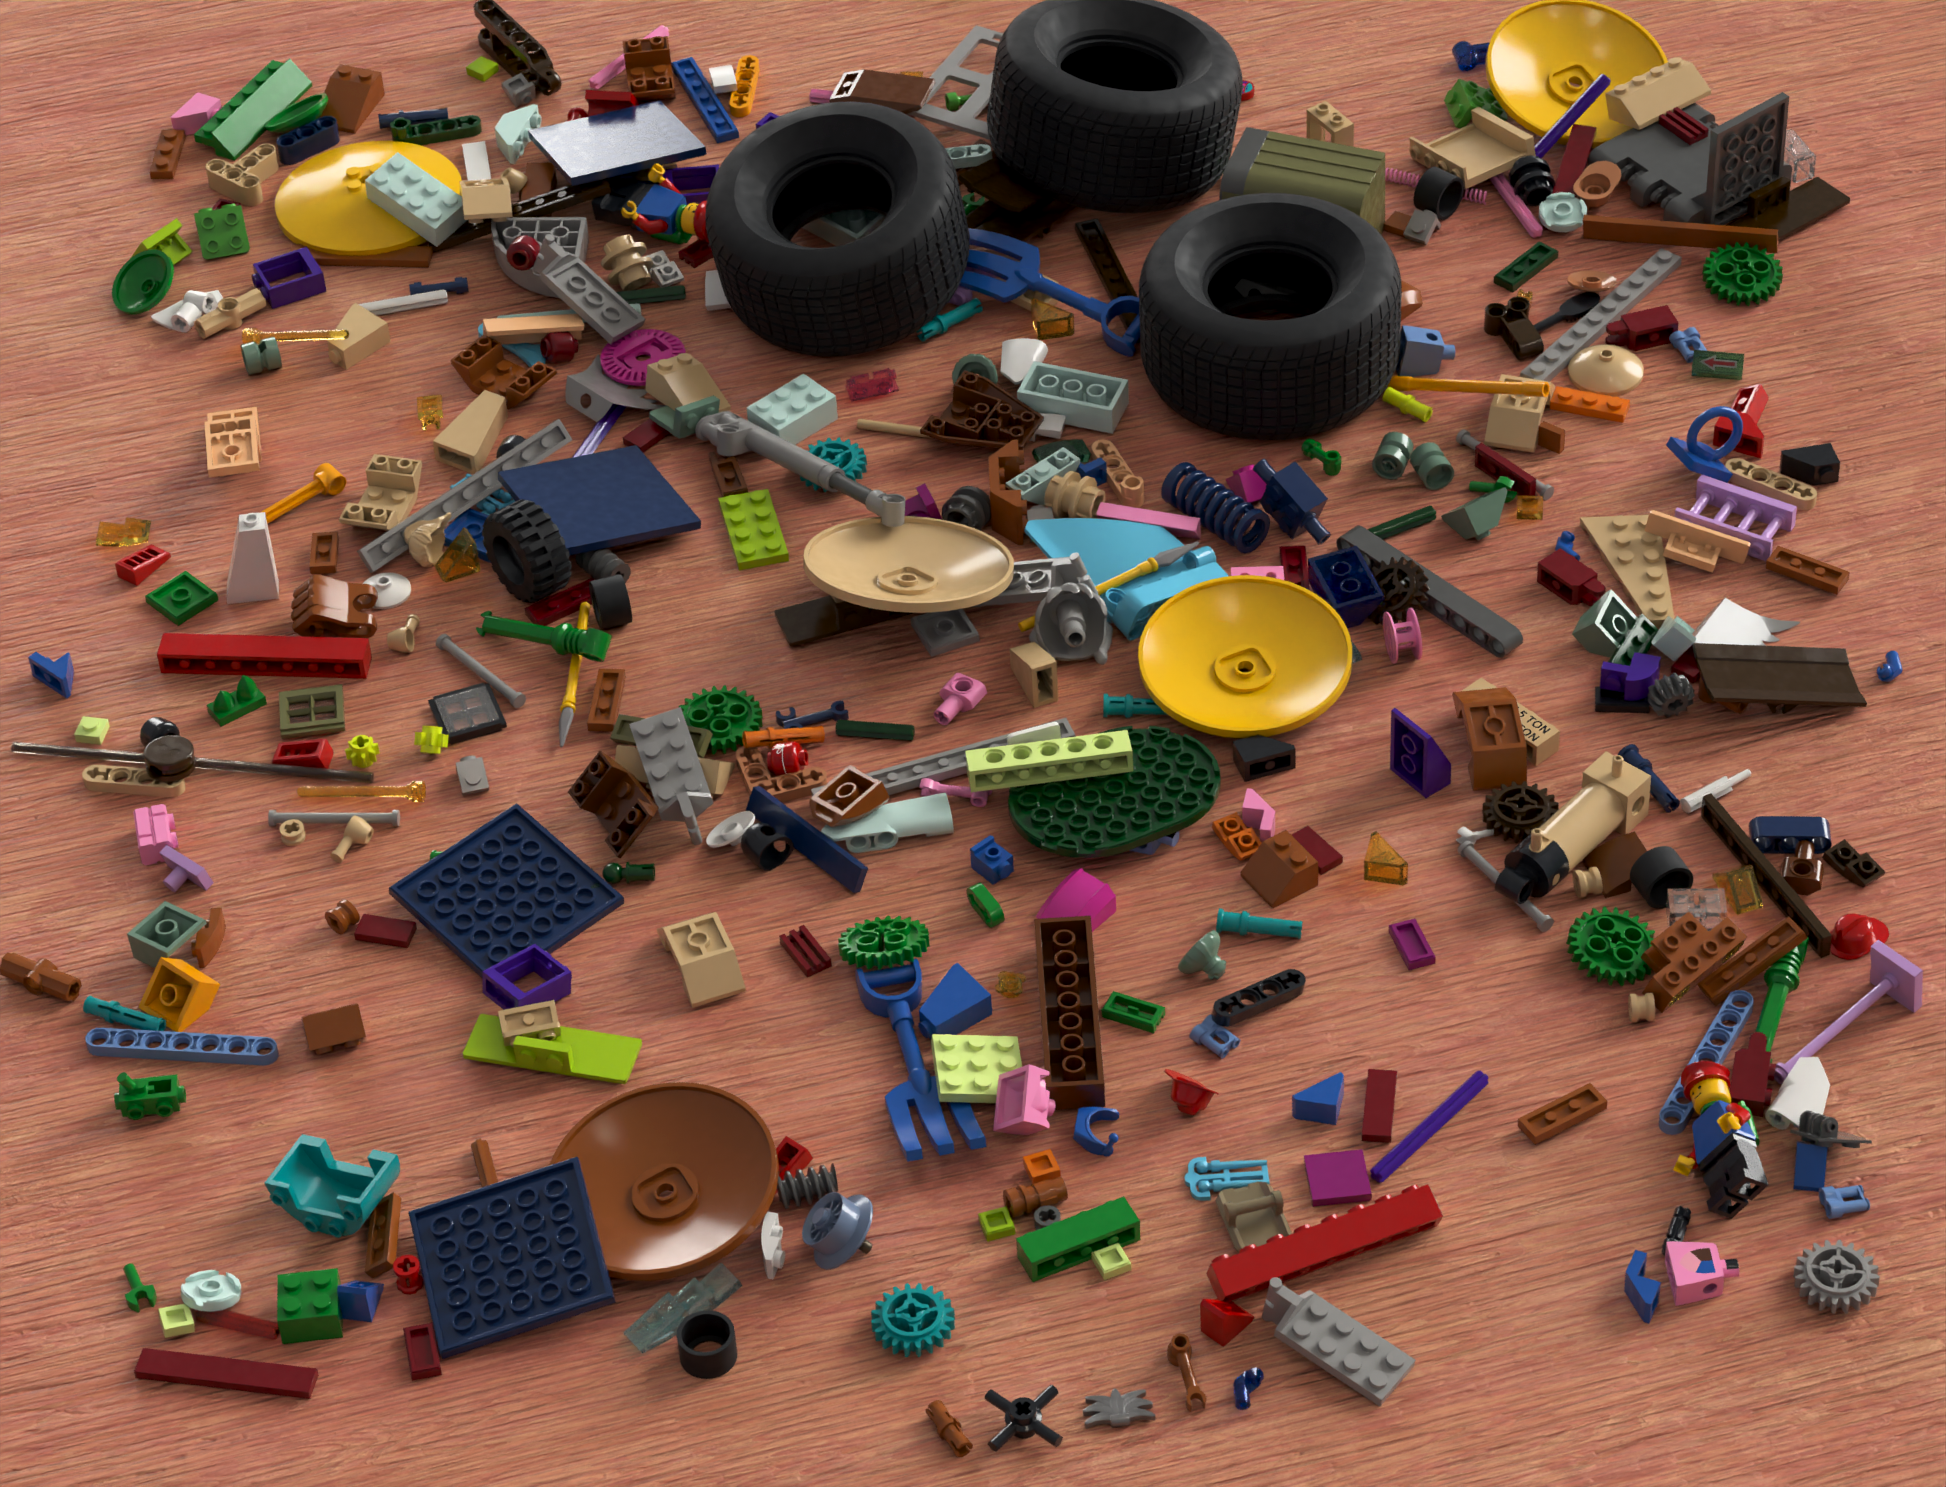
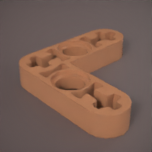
M742 746L736 751L737 767L749 796L753 787L761 786L783 803L812 795L811 789L827 784L826 771L819 767H811L796 773H788L771 778L757 747L745 748ZM747 758H750V760H752L751 764L748 763ZM755 773H759L762 775L760 778L756 779L749 777L750 775ZM789 784L796 786L795 788L790 790L782 788L785 785Z

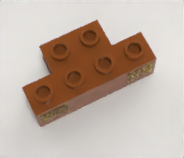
M1688 911L1650 942L1652 946L1641 956V959L1656 973L1642 994L1653 993L1655 1007L1663 1013L1699 982L1735 955L1744 944L1747 936L1728 917L1708 931Z

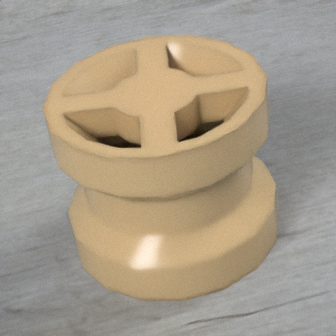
M1590 867L1588 871L1584 872L1581 870L1573 871V885L1578 898L1586 897L1588 893L1602 894V879L1597 867Z
M1646 993L1644 996L1629 994L1628 1010L1630 1022H1637L1639 1019L1655 1020L1653 993Z

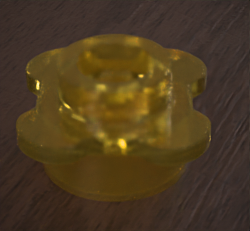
M1002 971L998 974L999 982L995 985L996 992L1006 998H1015L1023 992L1022 983L1026 981L1023 973L1016 974L1014 972Z

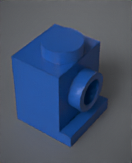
M988 836L970 848L971 868L991 884H996L1014 871L1013 855L994 842L993 836Z

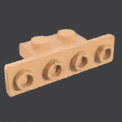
M1655 510L1650 511L1645 526L1646 532L1668 539L1663 553L1664 557L1712 573L1719 556L1744 564L1751 545L1750 542Z

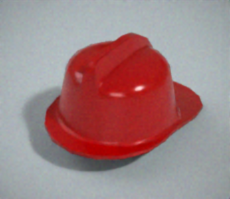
M1854 913L1846 914L1836 922L1834 929L1830 932L1832 934L1830 952L1841 959H1858L1870 952L1871 946L1876 941L1880 940L1882 943H1885L1889 937V930L1883 922L1876 918Z
M1165 1069L1164 1071L1173 1079L1171 1100L1176 1103L1178 1110L1183 1113L1195 1115L1198 1110H1205L1213 1095L1219 1094L1184 1074L1170 1069Z

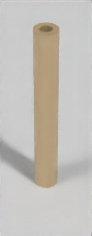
M858 419L857 422L858 429L931 438L920 434L922 427L865 419Z

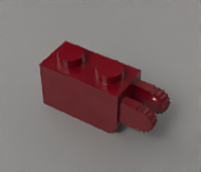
M1668 305L1621 315V320L1608 323L1606 326V333L1610 335L1606 337L1605 343L1616 346L1627 345L1628 349L1633 351L1670 344L1669 337L1673 332L1678 331L1679 322Z
M1561 548L1538 562L1537 582L1570 605H1579L1584 602L1592 607L1606 592L1605 586L1597 580L1598 573Z
M1760 1031L1750 1035L1748 1049L1741 1048L1735 1052L1729 1092L1731 1103L1738 1104L1742 1100L1751 1110L1752 1116L1763 1117L1764 1106L1770 1107L1772 1089H1768L1767 1084L1768 1081L1774 1082L1776 1064L1770 1063L1771 1052L1766 1051L1767 1037Z

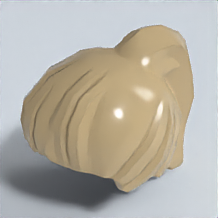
M450 512L433 520L417 521L406 527L404 531V540L408 544L411 556L423 567H431L444 557L442 551L445 543L444 529L452 517Z

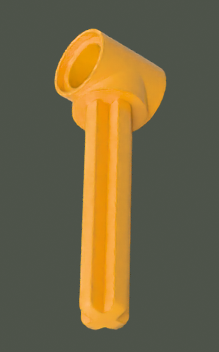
M323 463L315 470L314 481L261 512H265L268 524L319 493L323 495L328 493L330 495H337L341 493L346 486V478L330 463Z

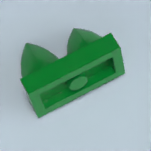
M242 675L236 691L228 693L220 690L215 701L206 706L208 713L222 727L266 705L267 702L266 697L257 688L255 682L251 678Z

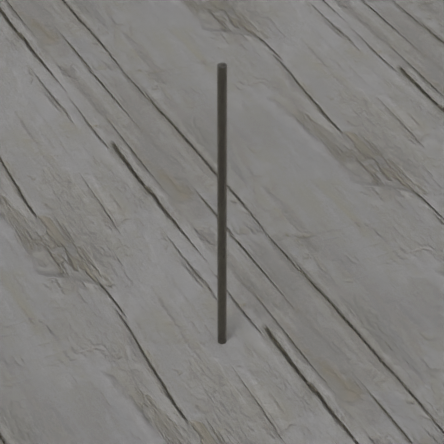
M13 742L11 745L12 752L146 764L144 753L24 742ZM195 757V768L364 783H373L374 780L373 772Z

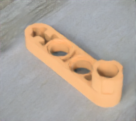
M1103 439L1095 441L1091 446L1093 461L1101 457L1106 462V466H1119L1117 468L1107 467V482L1122 505L1134 508L1141 507L1144 504L1143 479L1134 476L1111 441Z

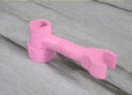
M929 778L921 779L919 787L922 788L920 794L922 797L946 793L948 796L971 798V804L976 807H984L988 796L992 793V790L971 792L970 787L940 784Z

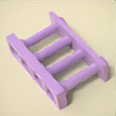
M1701 474L1697 480L1696 503L1690 511L1678 507L1675 510L1676 518L1750 542L1751 545L1747 555L1766 561L1772 554V537L1777 530L1781 528L1791 532L1795 527L1797 506ZM1707 504L1721 508L1714 519L1700 515ZM1731 512L1745 516L1737 527L1724 523ZM1755 520L1769 524L1762 535L1747 531Z

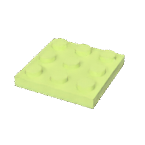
M932 1034L931 1047L939 1102L996 1103L999 1075L1022 1067L1017 1036Z

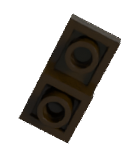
M1845 839L1825 851L1822 857L1835 871L1863 888L1885 874V871L1867 852L1860 855Z

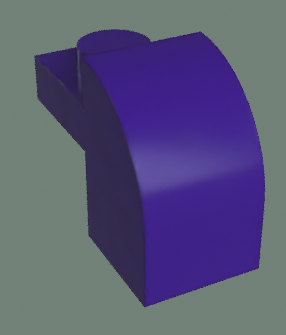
M1634 652L1630 666L1603 661L1600 688L1624 692V700L1634 701L1646 698L1649 693L1648 687L1655 685V680H1659L1661 657Z

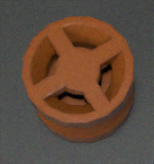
M342 899L337 903L335 909H329L325 912V919L333 931L343 934L348 930L349 925H355L359 922L360 915L351 902Z

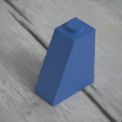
M957 962L950 968L919 1009L920 1023L918 1027L921 1034L925 1038L932 1039V1034L957 1035L992 1015L991 994Z

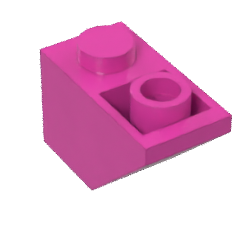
M1254 464L1232 471L1233 476L1226 479L1228 486L1235 495L1241 496L1245 502L1250 503L1261 500L1267 485L1253 471Z

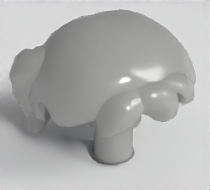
M1068 582L1060 587H1052L1037 607L1035 626L1029 635L1030 642H1036L1059 661L1085 660L1094 656L1097 663L1105 664L1108 657L1107 652L1112 643L1113 628L1107 622V607L1104 600L1084 583Z

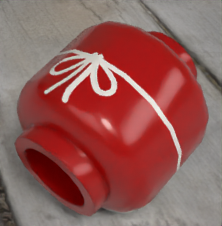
M797 742L777 743L767 753L768 769L771 773L774 772L775 776L796 773L803 770L804 766H808L809 763L807 751L803 750Z

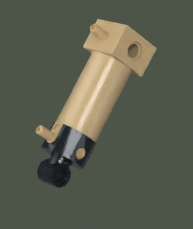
M1607 751L1583 771L1582 789L1539 828L1533 829L1529 836L1506 855L1504 861L1505 869L1496 880L1495 890L1518 904H1523L1530 896L1541 898L1548 894L1568 875L1569 871L1614 830L1622 835L1627 834L1648 816L1651 775L1623 761V757L1620 755L1614 756Z

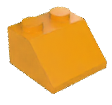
M160 957L138 1008L151 1016L163 1018L166 1020V1026L175 1032H182L210 1009L220 984L183 960Z

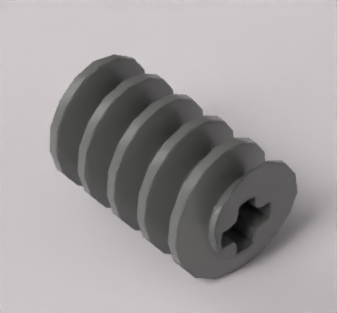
M608 548L576 554V563L579 567L596 580L621 574L626 583L630 577L631 569L628 564H625L622 559L618 558Z
M834 1163L831 1164L830 1172L827 1171L824 1165H820L818 1174H816L813 1167H808L807 1176L803 1174L801 1169L796 1170L795 1178L792 1177L789 1171H785L783 1180L778 1175V1197L785 1209H789L790 1200L792 1199L796 1206L800 1207L804 1197L808 1204L812 1205L815 1195L820 1200L827 1193L838 1192Z

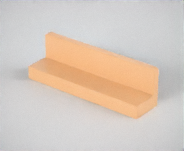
M578 314L483 319V334L502 344L541 342L548 332L569 331L573 338L581 340V330H584L583 320Z

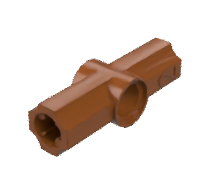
M8 952L2 958L0 974L23 983V986L34 995H41L45 992L65 1001H75L79 996L82 987L81 980L58 971L57 967L47 959L41 958L36 962L16 953Z

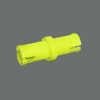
M1388 387L1383 394V401L1399 408L1403 414L1409 413L1423 422H1427L1432 416L1433 408L1415 400V397L1410 394L1405 395L1392 387Z

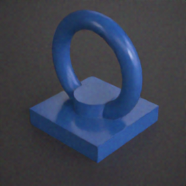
M1726 406L1713 407L1701 413L1693 421L1688 430L1686 441L1670 437L1666 446L1690 471L1728 483L1733 474L1719 459L1728 455L1739 443L1743 432V422L1738 412ZM1715 417H1727L1732 422L1733 430L1730 438L1723 446L1714 450L1702 442H1697L1698 433L1705 423Z

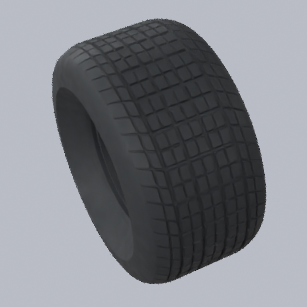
M1045 0L1020 13L1009 24L1000 39L996 50L987 113L988 135L995 154L1004 167L1021 182L1052 199L1085 209L1110 213H1149L1175 208L1204 195L1224 173L1231 157L1242 97L1243 79L1241 68L1230 44L1214 28L1196 16L1155 0Z
M863 102L823 103L794 110L767 122L745 137L729 153L719 167L707 197L706 231L720 282L728 303L749 329L769 343L788 351L811 356H849L874 351L898 342L918 331L945 307L957 290L966 269L970 235L953 162L941 142L924 125L914 118L886 106ZM844 210H870L885 216L883 222L874 231L844 245L828 248H809L791 242L793 236L803 226L830 213Z
M1284 193L1247 194L1219 200L1195 209L1178 219L1160 235L1149 251L1142 267L1139 280L1140 350L1147 377L1161 399L1176 413L1200 427L1219 434L1251 440H1286L1319 434L1341 426L1363 413L1381 396L1391 381L1397 367L1401 343L1402 285L1396 258L1385 239L1366 220L1339 205L1313 197ZM1242 278L1271 283L1304 294H1261L1258 289L1254 288L1249 291L1248 296L1244 297L1234 287ZM1268 309L1307 315L1299 318L1271 321L1234 317L1243 313Z

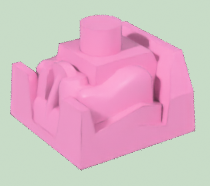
M1028 1064L999 1075L993 1131L1030 1135L1049 1128L1050 1124L1047 1121V1116L1053 1115L1056 1104L1053 1099H1049L1050 1091L1046 1090V1082L1041 1078L1049 1076L1050 1071Z

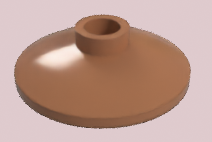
M1585 270L1570 274L1567 282L1576 289L1599 294V292L1614 288L1617 284V279L1605 272Z

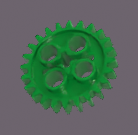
M1738 242L1735 243V247H1731L1727 243L1725 250L1717 247V252L1711 251L1710 258H1705L1702 280L1706 282L1705 288H1711V295L1719 293L1718 300L1725 297L1728 304L1734 300L1737 306L1741 304V301L1745 302L1747 306H1750V301H1754L1759 305L1760 299L1767 302L1769 295L1774 297L1776 291L1780 290L1783 267L1779 266L1780 260H1774V253L1766 255L1767 249L1759 251L1757 244L1750 248L1748 242L1745 243L1744 247H1740Z
M726 685L721 690H717L713 686L711 692L703 688L701 695L692 693L693 700L685 698V705H679L687 726L708 729L713 734L707 748L711 749L712 754H715L717 749H721L723 754H726L727 748L737 751L736 745L743 746V731H760L759 727L763 726L762 708H760L759 701H754V695L747 696L746 690L737 693V687L727 691Z
M1603 907L1601 913L1592 908L1590 915L1583 912L1581 919L1576 917L1574 925H1571L1566 944L1569 945L1567 953L1573 954L1572 962H1580L1578 970L1587 969V977H1591L1594 974L1597 975V982L1599 983L1605 978L1610 986L1614 980H1617L1620 986L1624 985L1625 980L1634 985L1636 978L1643 981L1645 975H1650L1652 969L1641 959V956L1652 946L1650 942L1655 939L1653 938L1655 931H1646L1648 923L1639 924V916L1630 918L1628 910L1622 915L1619 914L1617 907L1614 908L1613 913L1609 912L1606 907Z
M887 916L882 920L879 917H875V921L866 919L864 924L855 923V928H846L847 932L841 933V938H838L839 954L842 956V960L848 961V965L856 963L857 968L866 965L867 969L877 966L879 970L886 965L889 968H893V964L896 963L903 966L904 961L913 962V957H922L921 952H927V947H930L929 931L925 924H920L919 920L911 921V917L901 920V916H897L895 919Z

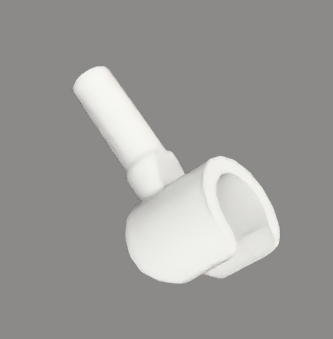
M1461 827L1457 833L1462 837L1456 839V841L1461 844L1469 840L1474 845L1476 840L1494 835V829L1472 832L1466 827Z

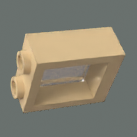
M1324 101L1307 109V138L1354 147V123L1327 101Z

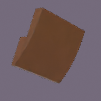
M1634 831L1600 845L1592 850L1582 861L1587 869L1590 867L1598 868L1603 885L1602 894L1605 898L1631 891V868L1636 860L1647 850Z

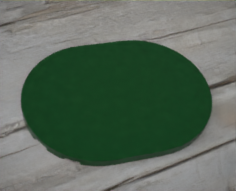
M1133 726L1110 729L1101 733L1128 730L1133 753V772L1010 787L1008 799L1009 816L1013 826L1024 839L1047 852L1075 858H1098L1120 854L1180 831L1201 819L1213 807L1220 792L1221 779L1218 762L1211 751L1197 739L1187 734L1182 736L1172 733L1169 728L1149 726V729H1133Z

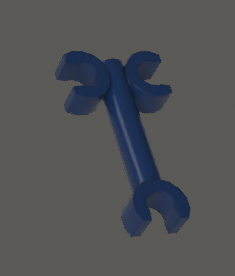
M843 701L834 702L830 709L797 718L793 707L789 708L790 715L788 716L781 715L779 710L776 711V722L783 729L801 728L831 719L835 721L849 719L848 710L844 709Z

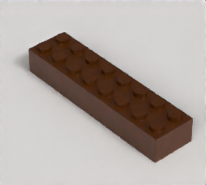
M1091 916L1034 919L1044 1070L1050 1071L1049 1076L1045 1077L1046 1090L1050 1091L1049 1099L1055 1101V1110L1105 1107L1104 1072Z

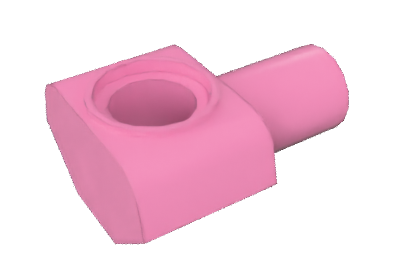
M956 673L940 690L939 695L944 702L934 712L936 721L942 725H948L960 711L966 712L973 709L987 694L985 685L971 677Z

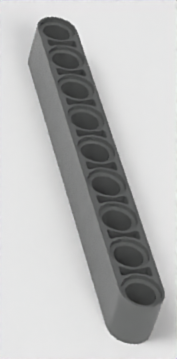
M1360 525L1355 526L1336 540L1337 548L1344 557L1372 575L1374 574L1372 567L1380 569L1382 560L1387 565L1390 564L1391 557H1394L1398 562L1401 557H1404L1407 561L1413 560ZM1413 560L1424 570V574L1429 579L1426 584L1430 590L1424 592L1428 600L1420 601L1423 609L1496 657L1503 658L1523 643V636L1516 626ZM1406 577L1405 583L1408 585L1407 589H1409L1410 580Z

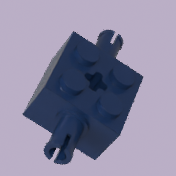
M1266 459L1260 460L1254 466L1253 471L1267 484L1260 500L1265 512L1275 519L1280 529L1287 533L1291 539L1308 531L1318 545L1323 544L1328 540L1331 533L1318 521V518L1328 498L1296 462L1291 463L1276 473Z

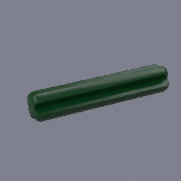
M683 285L616 292L628 304L684 300L686 298V291Z
M1429 505L1367 530L1383 540L1435 520L1436 510Z
M837 720L835 727L838 736L912 741L915 735L914 726L909 724Z

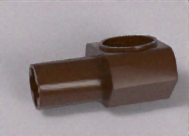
M1806 840L1799 841L1796 844L1794 857L1784 858L1780 874L1797 894L1808 896L1821 890L1824 868L1821 861L1814 859V844Z

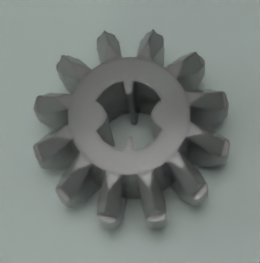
M1672 673L1667 677L1664 674L1662 679L1655 680V685L1648 687V702L1658 716L1664 715L1666 718H1669L1672 714L1678 716L1679 712L1687 711V706L1694 703V689L1684 675L1678 676L1676 673Z

